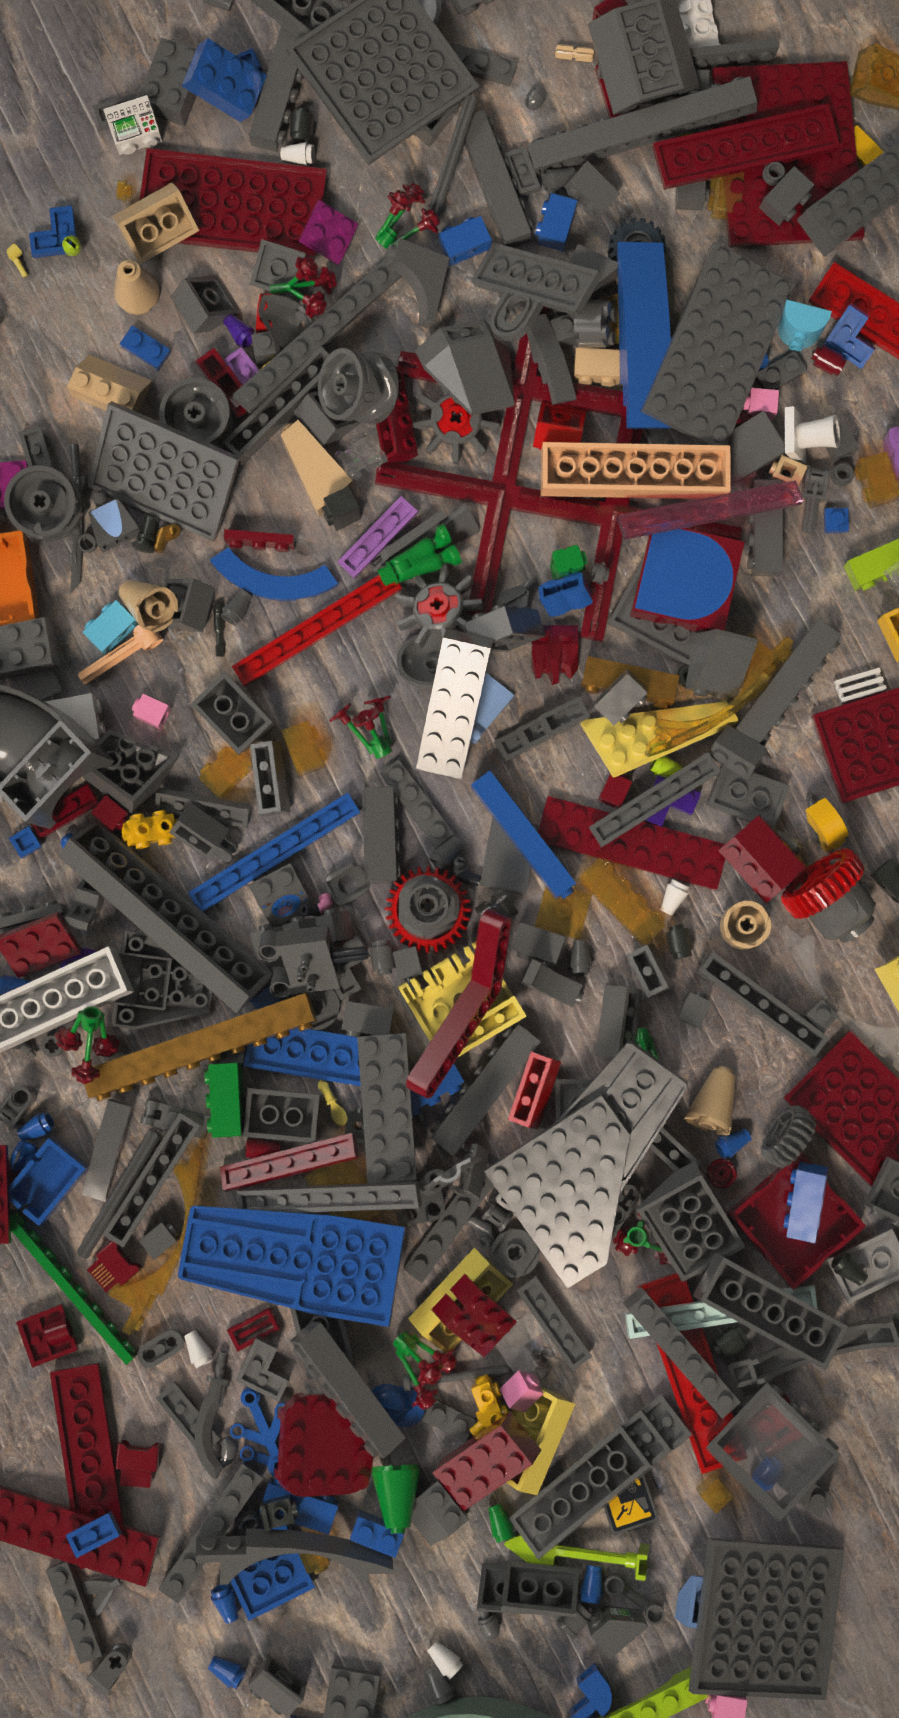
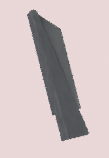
M466 504L449 517H446L444 512L440 510L385 548L380 553L381 557L371 563L369 567L378 576L377 570L386 566V562H389L424 538H434L436 528L441 524H444L449 532L451 545H455L478 534L480 529ZM448 545L444 548H440L436 550L435 553H439L451 545Z

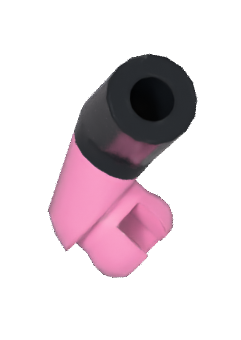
M329 893L320 895V903L301 905V914L303 916H320L325 910L332 908L333 900H331V895Z

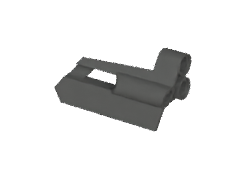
M482 1155L468 1158L446 1172L440 1169H433L418 1179L416 1182L419 1181L422 1206L418 1209H409L414 1214L413 1221L405 1218V1209H398L396 1213L398 1223L403 1227H410L418 1223L434 1222L441 1218L445 1212L441 1189L455 1181L461 1173L482 1159ZM428 1204L434 1205L436 1207V1216H432L428 1213Z

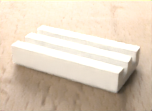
M880 668L834 681L840 703L843 704L886 691V685L883 683L884 679L883 676L881 677ZM875 675V679L841 688L842 684ZM878 684L877 688L844 697L843 693Z

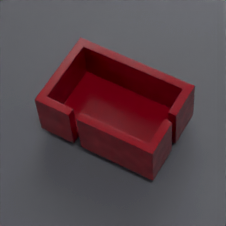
M464 1274L450 1289L464 1307L460 1309L446 1293L431 1310L445 1327L471 1346L481 1356L485 1357L517 1321L503 1305L469 1276Z

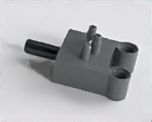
M328 925L280 932L267 930L261 934L258 947V956L263 961L272 962L278 959L279 955L282 956L285 967H278L273 971L270 984V993L277 998H286L291 994L339 989L342 977L339 963L367 960L369 958L368 948L365 946L335 950Z

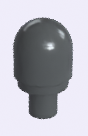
M478 1611L480 1614L478 1626L482 1635L489 1640L497 1638L500 1633V1625L494 1613Z

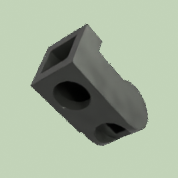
M891 858L885 861L870 876L894 902L899 903V875L894 871L898 864Z

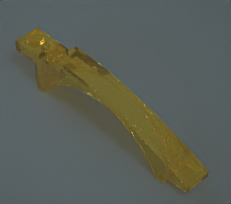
M749 633V634L747 635V637H751V638L757 639V638H756L755 636H753L751 633ZM786 636L777 646L770 650L758 640L746 672L744 686L738 696L724 709L702 719L692 721L660 719L656 723L658 728L654 731L656 737L647 745L645 755L651 757L668 751L706 733L737 713L767 687L770 676L777 668L776 665L780 661L784 663L792 654L790 649L794 641Z
M199 1146L195 1148L187 1166L179 1163L176 1164L173 1170L182 1189L185 1206L184 1226L174 1252L154 1274L134 1283L114 1286L108 1293L110 1297L133 1308L122 1329L123 1332L129 1335L135 1330L139 1331L146 1319L143 1317L146 1308L151 1309L157 1298L154 1293L156 1292L162 1296L166 1292L180 1261L189 1210L192 1206H196L201 1179L203 1148Z

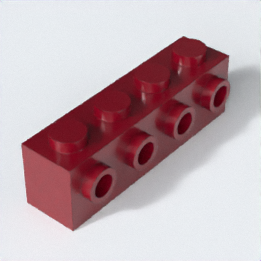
M395 366L399 385L397 400L390 415L384 421L377 423L376 427L383 462L405 463L418 456L403 370L402 367Z

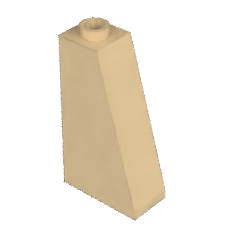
M299 420L295 423L291 422L283 428L281 434L282 442L316 514L320 517L324 513L322 507L325 506L323 498L347 486L351 490L354 488L353 480Z

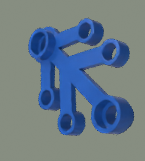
M246 1387L241 1393V1402L244 1406L250 1408L260 1433L246 1428L240 1422H236L232 1425L230 1434L233 1438L239 1439L243 1437L266 1446L270 1455L255 1451L251 1445H245L240 1451V1457L244 1461L253 1460L268 1466V1471L275 1477L274 1468H276L275 1463L278 1462L279 1449L275 1442L280 1430V1419L277 1418L278 1407L284 1406L286 1402H279L274 1410L275 1416L269 1428L258 1403L261 1393ZM249 1393L255 1397L252 1402L246 1400V1395ZM234 1427H241L242 1433L235 1434L233 1431ZM245 1449L251 1450L252 1455L250 1457L244 1456L243 1451Z

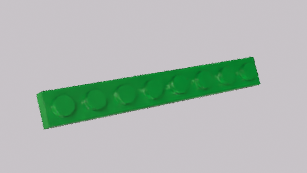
M11 1210L10 1223L13 1234L124 1364L127 1365L137 1356L134 1352L136 1350L135 1346L128 1339L124 1340L120 1336V1329L113 1321L108 1322L103 1316L105 1312L98 1303L95 1302L93 1304L87 1297L89 1295L88 1291L81 1284L77 1285L73 1281L71 1271L66 1266L61 1267L56 1261L58 1257L51 1248L48 1247L46 1249L40 1242L42 1241L41 1236L34 1229L30 1230L25 1223L27 1221L19 1211L14 1212V1210Z

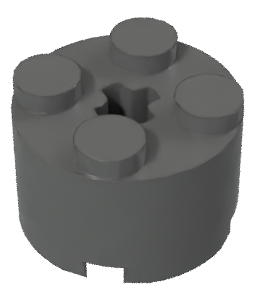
M608 299L588 300L580 316L574 315V332H579L580 339H576L579 348H599L615 345L616 333L613 330L618 314L617 308H612Z

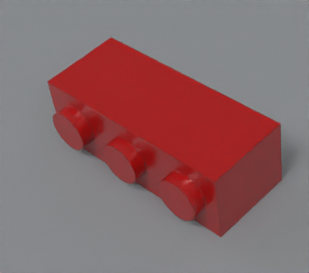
M535 1052L530 1053L508 1117L509 1121L528 1128L539 1129L561 1061Z

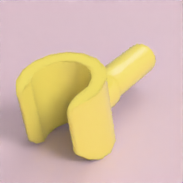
M12 244L7 249L8 257L15 263L22 277H27L28 274L18 259L23 253L16 244Z

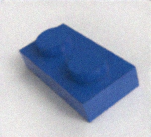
M133 325L120 342V346L158 371L171 354L169 348Z
M112 1511L69 1532L66 1537L76 1558L119 1537L122 1532Z

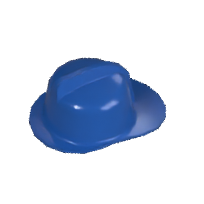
M392 1384L376 1386L372 1393L397 1426L410 1427L422 1419L425 1410L420 1409L418 1405L412 1406L417 1396L415 1390L404 1391V1387Z

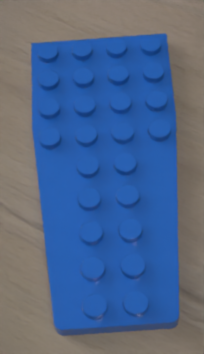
M192 1206L189 1210L178 1277L188 1282L316 1315L390 1327L406 1227L329 1215Z

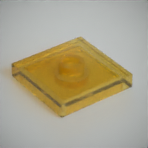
M545 886L534 927L580 940L592 894L574 890L564 900L561 896L555 899Z

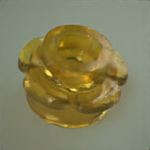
M124 179V181L118 180L116 188V199L125 202L126 198H131V184H127V179Z

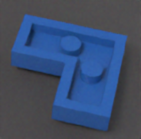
M72 205L49 208L52 230L29 233L33 258L66 254L62 247L64 238L69 235L77 237ZM71 241L68 242L73 248L76 247Z
M850 303L824 344L843 354L845 359L862 369L876 348L857 336L870 315Z

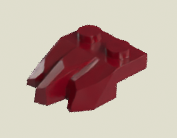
M543 625L546 636L531 642V668L535 679L541 678L546 673L549 675L551 684L554 685L560 682L561 673H565L569 678L574 676L578 670V625Z

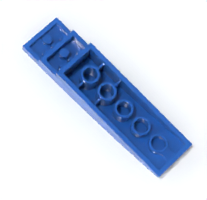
M618 242L620 384H623V406H626L627 429H672L666 424L640 412L671 341L663 243Z

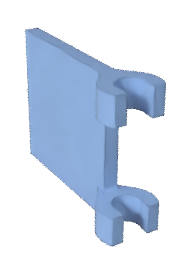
M487 673L471 738L473 744H476L486 729L514 697V694Z

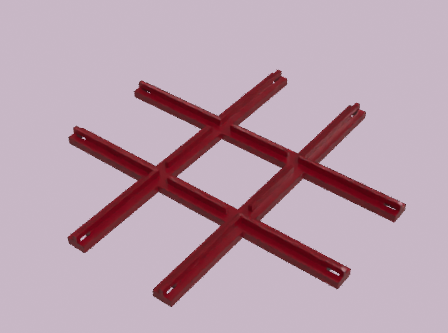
M543 306L539 315L546 314L548 316L549 308ZM526 333L519 339L514 370L512 371L515 404L512 407L506 408L492 481L379 460L376 469L375 485L487 505L473 577L474 585L471 587L469 600L482 599L484 601V609L482 612L481 610L467 611V617L486 612V614L491 612L510 510L599 526L600 532L594 563L601 564V562H605V567L609 568V577L601 585L590 580L589 587L592 591L593 603L585 607L580 638L603 642L623 531L648 536L654 520L740 540L741 527L629 507V498L606 497L605 502L580 497L541 496V490L516 486L515 482L531 401L552 403L548 384H543L542 377L536 376L538 363L534 364ZM401 351L398 367H402L404 377L438 383L424 370L416 353ZM404 364L413 365V366H417V368L408 367V366H403V365H404ZM572 382L576 400L558 405L621 417L616 443L640 444L642 429H627L626 406H623V392ZM740 414L734 429L755 416ZM382 474L393 475L395 478L383 476Z

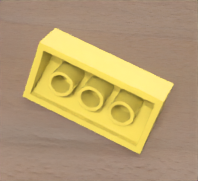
M473 1248L465 1256L459 1265L449 1273L445 1280L408 1318L423 1337L443 1352L454 1349L462 1339L445 1327L431 1309L446 1293L460 1309L464 1307L450 1291L464 1274L469 1276L497 1301L513 1285L476 1248Z
M542 1386L540 1387L544 1394L526 1412L511 1410V1413L540 1447L541 1452L533 1465L506 1483L520 1492L534 1495L539 1493L575 1407L574 1402Z

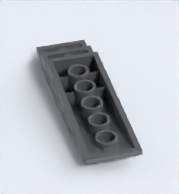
M660 1395L647 1407L640 1410L626 1423L620 1425L538 1493V1495L509 1517V1520L539 1560L678 1448L693 1433L666 1398Z

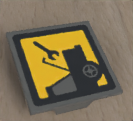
M644 1475L604 1507L613 1536L659 1520Z

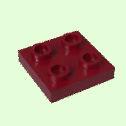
M63 1303L16 1322L32 1368L79 1350Z

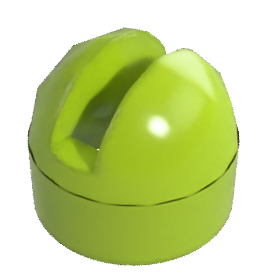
M69 235L62 242L63 250L67 255L76 256L81 252L82 246L77 237ZM71 241L76 247L73 248L68 242Z

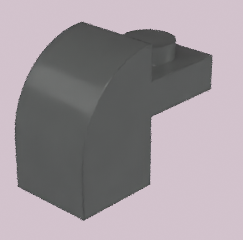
M84 879L76 888L74 904L65 916V923L76 929L87 931L90 925L94 926L104 897Z

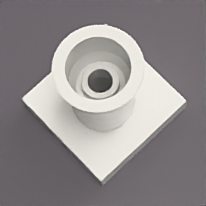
M794 406L785 407V453L790 459L806 465V448H839L841 431L837 415L806 422Z

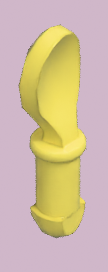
M320 1080L318 1089L322 1092L327 1102L326 1104L331 1106L330 1116L333 1122L338 1126H344L348 1119L345 1110L335 1102L337 1098L334 1097L329 1083L325 1080Z

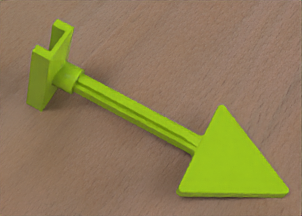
M521 1535L506 1540L504 1543L507 1548L527 1563L554 1566L555 1556L622 1564L628 1568H635V1580L646 1581L650 1544L640 1543L638 1553L626 1552V1554L557 1545L538 1560Z

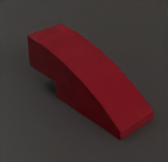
M212 348L194 363L208 381L214 383L223 391L232 413L239 418L247 411L233 398V395L243 385L231 368L226 365L216 349Z

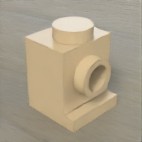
M782 455L779 462L774 460L769 474L772 475L771 480H783V487L795 493L807 466ZM782 472L788 473L789 478L786 477V476H784V475H781V473H782Z

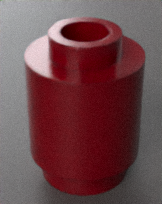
M825 344L821 348L817 346L811 356V359L814 360L813 366L836 376L840 374L847 359L843 358V354Z

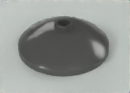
M417 634L408 639L400 648L397 655L398 671L401 677L413 686L433 688L442 645L441 635L431 634L421 650L415 644Z

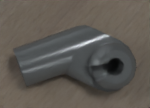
M472 1214L467 1224L478 1230L479 1245L482 1248H489L494 1242L492 1225Z

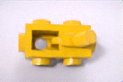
M166 810L153 812V817L144 818V814L132 815L130 820L123 824L122 840L127 842L128 847L136 846V849L150 847V843L158 842L159 846L173 843L172 840L176 837L169 832L177 819H174L173 814H167ZM162 823L165 825V830L161 827Z
M488 1374L476 1378L475 1383L471 1387L479 1411L476 1412L478 1421L469 1429L473 1436L509 1412L507 1406H502L499 1399L502 1394L498 1383H493Z

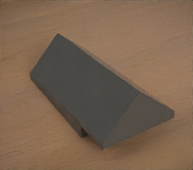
M506 1561V1566L482 1563L477 1611L576 1617L580 1569Z

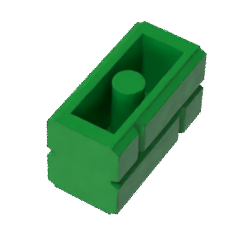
M578 545L567 547L566 550L562 548L553 551L549 565L553 580H560L569 574L582 573L583 570H586L587 558L585 551H580Z

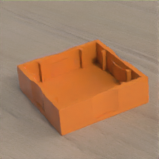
M22 531L1 533L0 626L39 618L28 537Z

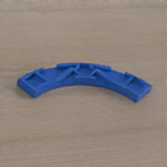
M229 547L210 559V562L217 571L229 582L249 594L269 600L296 601L297 599L312 598L338 586L337 581L326 565L302 575L274 576L262 573L248 566Z

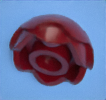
M719 1158L712 1161L708 1166L707 1178L714 1187L725 1189L730 1187L736 1180L737 1171L730 1160ZM720 1171L724 1173L722 1176L719 1174Z

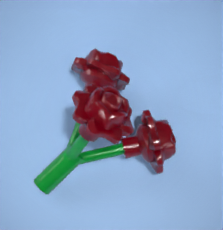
M306 256L304 258L297 257L295 266L298 271L295 273L296 276L288 283L270 285V293L290 292L306 304L305 314L309 318H313L315 315L318 316L324 313L326 307L325 295L321 291L312 294V296L303 295L294 289L314 285V287L321 286L326 291V294H331V289L337 285L334 271H328V268L325 266L322 267V272L319 275L317 271L318 265L312 258ZM304 278L306 280V282L296 283L298 280H302Z

